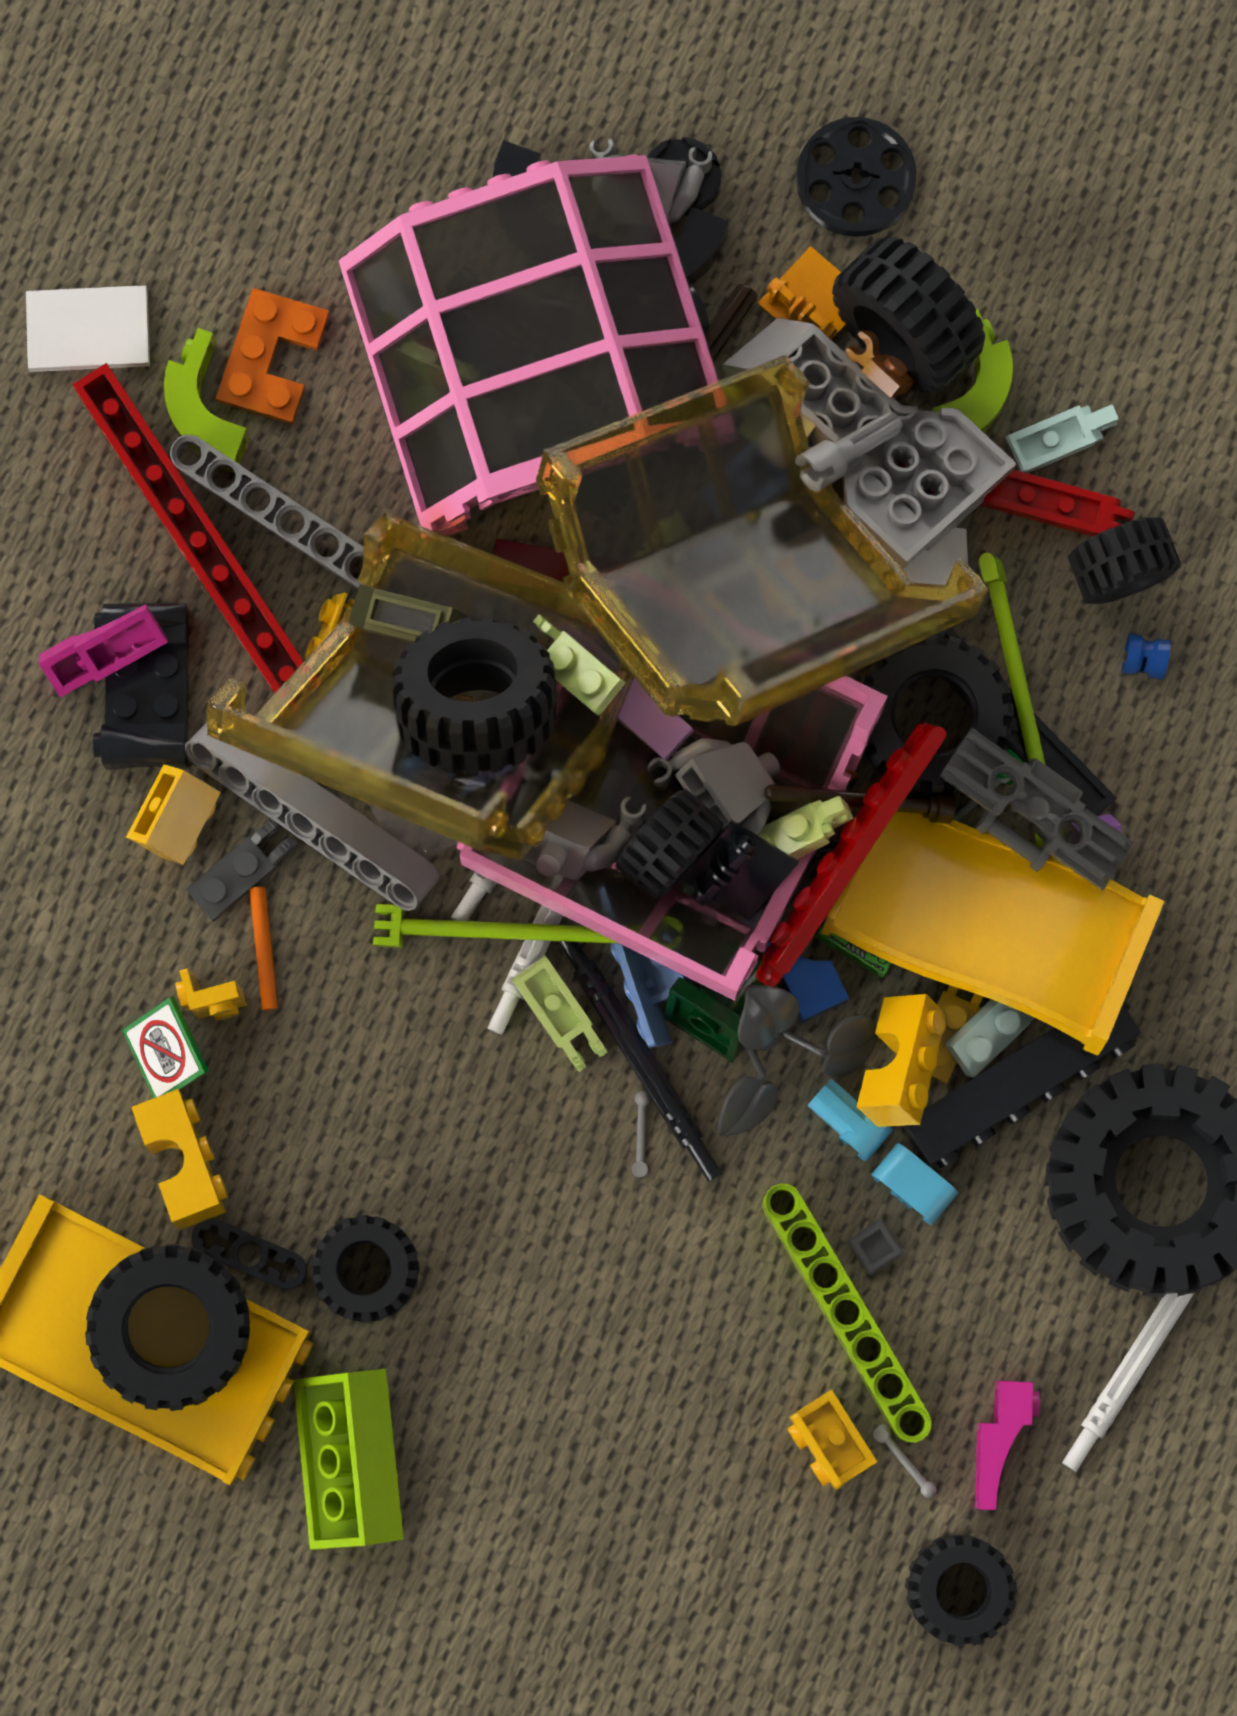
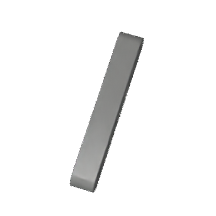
M183 435L173 442L170 449V457L175 467L181 473L356 589H358L359 584H363L375 589L384 590L388 582L398 580L406 586V596L413 598V584L404 573L199 437ZM187 445L198 446L201 450L200 460L191 466H186L179 460L180 450ZM222 467H228L236 474L234 483L228 488H219L213 483L215 472ZM263 490L269 494L270 503L265 510L254 511L248 507L247 499L253 491ZM298 513L304 518V527L299 533L289 534L282 529L281 522L287 514ZM330 535L338 540L339 548L333 556L323 557L316 552L315 545L320 537ZM357 558L368 559L373 565L372 574L364 580L354 578L349 571L351 563ZM381 601L378 602L390 610H401L404 608Z
M221 717L210 718L186 743V755L195 766L397 907L407 911L414 910L438 882V872L427 859Z

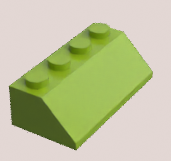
M386 1369L294 1379L310 1550L367 1546L404 1540Z

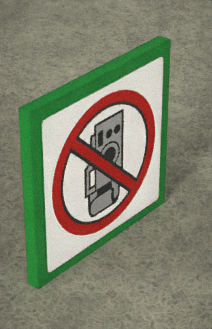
M174 996L169 997L122 1029L153 1098L177 1089L181 1090L209 1072Z

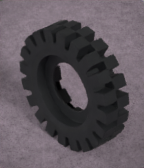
M1163 1064L1142 1065L1138 1071L1130 1072L1129 1069H1125L1110 1075L1101 1085L1095 1084L1071 1108L1058 1129L1049 1150L1051 1155L1046 1164L1045 1185L1049 1186L1050 1195L1047 1198V1204L1051 1219H1057L1061 1228L1058 1235L1069 1251L1074 1249L1082 1258L1079 1262L1095 1276L1098 1273L1110 1279L1109 1285L1129 1292L1130 1289L1143 1291L1142 1296L1164 1297L1171 1293H1177L1178 1296L1199 1292L1208 1285L1213 1286L1237 1269V1099L1228 1093L1230 1085L1213 1075L1209 1080L1197 1076L1198 1069L1177 1065L1175 1070L1164 1069ZM1151 1136L1172 1137L1191 1147L1201 1159L1207 1175V1191L1198 1211L1186 1221L1172 1226L1150 1225L1134 1217L1122 1204L1115 1182L1118 1162L1123 1153L1132 1144L1141 1139Z

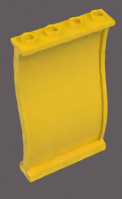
M896 811L826 916V922L821 933L827 936L830 933H834L857 947L892 964L1024 1012L1077 1039L1084 1044V1050L1099 1056L1112 1032L1165 901L1150 894L1147 898H1144L1111 879L1105 889L1101 891L1051 855L1043 867L1036 872L1029 867V861L991 834H982L975 828L952 820L949 824L931 823L921 813Z
M39 1194L0 1268V1367L221 1479L222 1482L228 1485H233L237 1478L244 1481L256 1459L249 1455L256 1440L264 1442L273 1427L275 1419L269 1417L276 1401L284 1404L295 1381L289 1379V1376L295 1364L303 1366L313 1348L314 1343L308 1340L312 1332L246 1299L250 1318V1335L247 1351L237 1373L231 1377L228 1384L219 1393H214L208 1397L207 1401L195 1406V1404L183 1407V1410L170 1411V1409L158 1408L157 1411L145 1409V1405L134 1401L131 1404L122 1399V1395L114 1388L110 1389L102 1381L103 1376L99 1370L94 1368L90 1359L89 1345H86V1316L94 1292L109 1271L121 1260L141 1251L145 1247ZM160 1287L143 1295L132 1308L128 1321L129 1338L136 1352L151 1364L161 1367L179 1366L192 1360L203 1349L209 1334L208 1315L200 1300L187 1290L178 1287Z

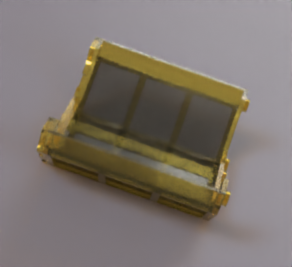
M787 355L775 358L558 444L543 452L536 481L540 495L548 494L554 518L547 521L556 552L564 551L570 575L563 578L567 593L666 716L675 717L680 714H687L692 720L711 722L715 719L725 720L726 725L737 726L976 616L988 591L980 576L974 573L963 559L955 562L945 585L913 583L908 578L906 572L885 551L880 541L873 537L834 491L831 484L819 492H814L803 483L800 478L801 471L811 465L810 463L805 466L797 465L795 460L798 455L809 449L800 409L810 382Z
M385 512L364 534L363 569L358 582L375 589L453 607L466 614L465 618L471 617V621H482V617L494 618L496 623L503 624L505 621L513 623L519 627L520 632L525 629L535 636L537 642L542 643L548 650L555 640L540 631L533 622L538 614H540L561 632L565 631L624 680L626 684L599 716L555 679L557 720L554 722V730L547 741H543L544 745L533 756L527 754L526 760L515 767L511 764L504 766L502 772L491 774L490 770L480 771L477 776H467L466 771H457L456 774L444 772L440 765H436L433 768L421 761L420 756L416 757L405 746V741L400 738L397 730L391 682L393 680L392 672L395 663L400 658V654L409 643L365 632L348 624L353 608L347 606L342 621L255 716L245 712V684L230 678L206 703L207 735L479 851L522 860L532 846H539L550 823L561 818L566 804L572 795L577 796L580 794L593 769L598 770L603 764L607 752L606 746L639 664L650 648L651 636L648 635L649 616ZM381 601L378 602L374 620L420 632L427 630L429 633L432 632L436 615ZM474 690L460 693L450 699L475 702L492 698L500 693Z

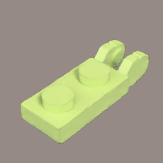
M538 614L533 621L536 627L555 640L547 650L550 654V660L554 665L555 679L589 709L600 716L626 682L565 631L561 632L547 619Z
M545 955L511 979L558 1048H562L578 1072L586 1068L585 1060L574 1049L570 1041L579 1034L583 1033L588 1040L589 1047L599 1057L607 1053L603 1043L591 1027L593 1023Z

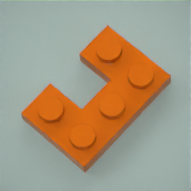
M253 288L215 398L216 402L293 425L305 391V385L268 373L279 340L318 351L330 316L329 310Z

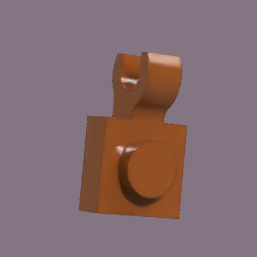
M860 331L858 337L866 344L865 352H861L854 345L845 350L847 356L852 361L862 365L864 368L861 372L889 398L906 393L916 381L907 373V366L895 356L881 355L879 340L872 331Z

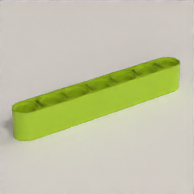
M780 1183L772 1186L763 1198L762 1207L764 1213L896 1437L905 1442L916 1443L923 1440L931 1430L930 1415L802 1196L795 1187L789 1184ZM785 1192L790 1195L793 1200V1208L789 1214L779 1215L773 1211L770 1199L774 1193ZM806 1228L812 1232L814 1245L809 1251H800L793 1246L792 1234L796 1229ZM820 1264H827L835 1271V1282L829 1288H822L814 1281L813 1272ZM843 1300L853 1303L857 1310L855 1321L849 1325L840 1323L835 1316V1308ZM864 1337L874 1339L878 1345L876 1358L869 1362L861 1360L856 1352L858 1342ZM886 1374L896 1376L900 1383L898 1394L890 1399L883 1397L878 1390V1382ZM908 1411L916 1412L922 1421L920 1430L911 1436L906 1435L900 1427V1419Z

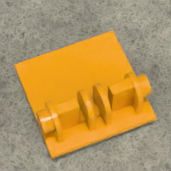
M811 246L780 279L776 277L770 282L766 288L768 292L757 303L775 320L777 318H784L814 324L830 340L846 325L838 314L839 309L834 305V295L832 294L834 281L841 272Z

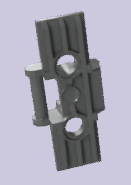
M970 728L939 775L986 809L975 829L982 834L985 832L991 834L1029 861V867L1036 872L1043 867L1051 855L1102 891L1134 843L1086 809V805L1079 801L1083 793L1079 788L1036 758L1031 759L1028 763H1021L973 728ZM997 774H1006L1013 781V785L1008 790L1006 796L998 794L994 789L993 780ZM1016 811L1039 827L1036 834L1043 839L1040 849L996 817L1002 814V812L1010 814ZM1067 821L1074 822L1081 830V838L1077 844L1067 843L1061 835L1062 825Z

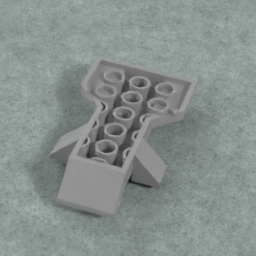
M777 318L722 365V369L751 395L756 390L778 410L754 439L751 446L781 473L796 460L798 455L808 449L810 442L814 445L823 440L836 443L886 412H895L902 422L900 432L848 464L847 473L843 477L844 514L903 569L924 550L929 551L974 511L992 489L1013 472L1017 463L959 409L941 408L940 412L919 411L918 406L900 405L894 398H889L861 372L864 367L858 362L852 361L846 352L842 351L817 326L811 323ZM858 348L861 352H865L863 348ZM899 462H901L906 466V468L898 467L896 465ZM931 490L935 493V496L928 495L926 492Z

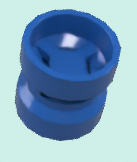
M1129 633L1124 650L1128 651L1126 663L1122 662L1121 672L1130 675L1142 672L1147 673L1150 678L1163 680L1168 666L1171 641L1161 638L1149 641L1145 640L1142 635Z

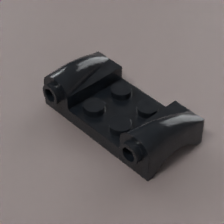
M186 603L103 604L102 612L95 613L94 629L147 604L168 643L105 677V724L101 726V733H94L93 754L95 758L101 757V763L106 770L135 767L162 768L163 764L178 769H188L185 745L188 742L189 608Z

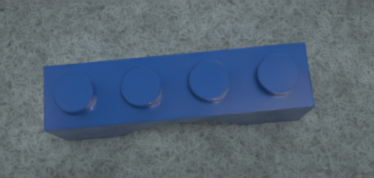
M773 893L754 913L751 919L746 921V924L753 925L760 909H766ZM800 956L792 969L781 978L786 991L795 996L799 1002L798 1015L802 1023L843 1005L849 1000V996L832 961H814Z

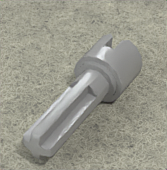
M886 412L836 443L829 440L821 441L796 457L795 463L797 465L805 466L808 463L811 465L801 471V480L810 490L819 492L844 477L849 463L897 435L902 428L901 420L895 412Z

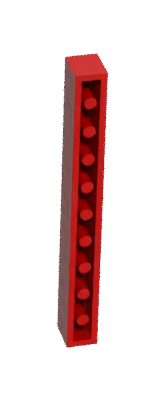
M105 363L73 383L72 386L79 399L295 727H299L330 707L328 698L108 364Z

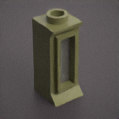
M359 584L348 624L365 632L415 644L417 636L426 630L431 633L435 631L436 625L447 621L449 625L459 623V619L465 618L466 614L453 607Z

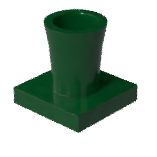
M733 944L723 945L712 970L722 975L739 946ZM758 960L757 965L748 980H745L735 1001L704 985L698 989L683 978L678 977L670 988L664 1019L733 1063L743 1046L738 1039V1026L741 1018L738 1014L744 1008L745 987L748 985H765L756 979V971L762 962Z

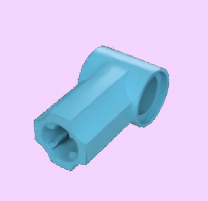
M832 1079L827 1082L807 1105L839 1134L838 1138L843 1144L846 1145L848 1143L859 1153L857 1156L865 1162L868 1161L894 1131L891 1126L877 1127L856 1107L857 1101Z

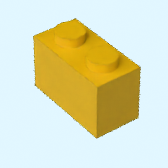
M163 764L126 838L166 860L184 865L197 846V838L203 826L213 815L216 801L221 792L184 770Z

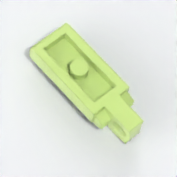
M837 796L825 802L818 800L809 803L765 825L758 836L795 859H799L829 844L828 838L835 834L834 828L854 818L849 805L841 796Z

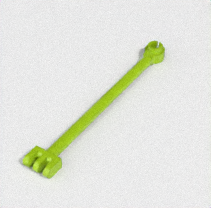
M984 553L979 558L983 582L988 585L1027 759L1029 762L1031 759L1036 758L1045 764L1005 589V584H1008L1004 565L993 554ZM1061 828V835L1066 841L1063 829ZM1035 832L1036 844L1040 849L1043 839L1038 837V834Z
M376 904L375 907L376 914L391 915V921H374V930L390 931L389 937H373V946L403 948L404 935L620 944L583 925L405 918V910L396 905ZM664 920L651 940L677 952L681 949L684 943L683 940L675 939L674 943L666 946L662 944L661 938L668 931L674 932L677 938H681V936H685L683 930L675 922ZM626 927V928H628V929H630V930H632V931H634V932H636V933H639L640 930L642 929V928Z

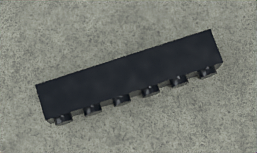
M1122 1005L1109 1039L1099 1056L1084 1050L1082 1042L1054 1027L924 1109L920 1125L901 1127L923 1162L928 1166L936 1162L941 1169L961 1156L957 1148L971 1140L976 1147L995 1135L996 1132L992 1126L1006 1118L1011 1125L1030 1113L1031 1110L1027 1104L1039 1096L1046 1103L1065 1091L1066 1088L1062 1082L1076 1074L1078 1079L1082 1080L1100 1069L1101 1067L1096 1060L1109 1052L1115 1059L1136 1046L1131 1038L1141 1033L1124 1005Z

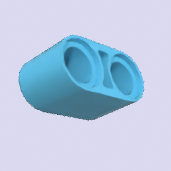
M899 1143L895 1144L871 1174L875 1181L884 1183L892 1190L890 1192L909 1209L913 1207L924 1216L923 1220L932 1226L959 1194L943 1177Z

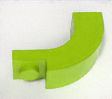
M977 308V310H976V315H977L978 317H980L981 320H982V317H981V315H980V312H979V310H978V308ZM988 319L982 320L985 342L981 354L974 360L976 369L975 384L964 396L931 408V411L940 412L941 408L959 409L983 433L992 426L999 416L1008 396L1013 375V359L1009 342L1005 340L992 345V342L995 341V335Z
M197 328L194 339L188 338L184 345L181 361L185 362L184 365L168 360L164 377V396L167 410L180 437L183 435L199 437L240 465L250 436L246 427L214 416L205 408L201 401L202 382L217 343L212 332ZM187 445L196 456L201 457V450L198 446ZM228 467L220 468L222 470L235 474V472Z

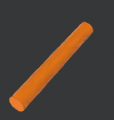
M253 887L250 889L261 1007L262 1011L278 1010L266 887Z

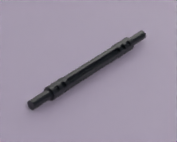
M558 941L576 970L573 975L681 1148L688 1149L708 1182L720 1176L722 1172L700 1139L703 1137L702 1132L640 1036L595 961L590 962L578 942Z

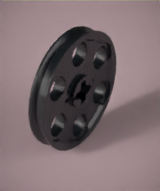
M864 117L838 119L816 131L805 144L798 161L796 173L797 191L807 213L827 230L851 237L873 235L889 228L907 210L916 185V164L905 140L886 124ZM861 130L869 135L871 142L864 148H856L850 144L848 136L853 131ZM820 146L829 147L834 152L835 158L828 164H820L814 160L812 156L813 150ZM888 152H895L901 156L903 165L897 170H888L882 165L881 157ZM857 168L860 169L861 176L867 178H862L860 185L852 184V178L845 175H851L853 169ZM815 184H824L831 190L832 195L825 202H816L810 197L809 190ZM892 190L899 195L900 203L894 208H885L879 203L878 195L882 191ZM848 206L859 207L864 213V219L858 224H849L843 219L842 211Z

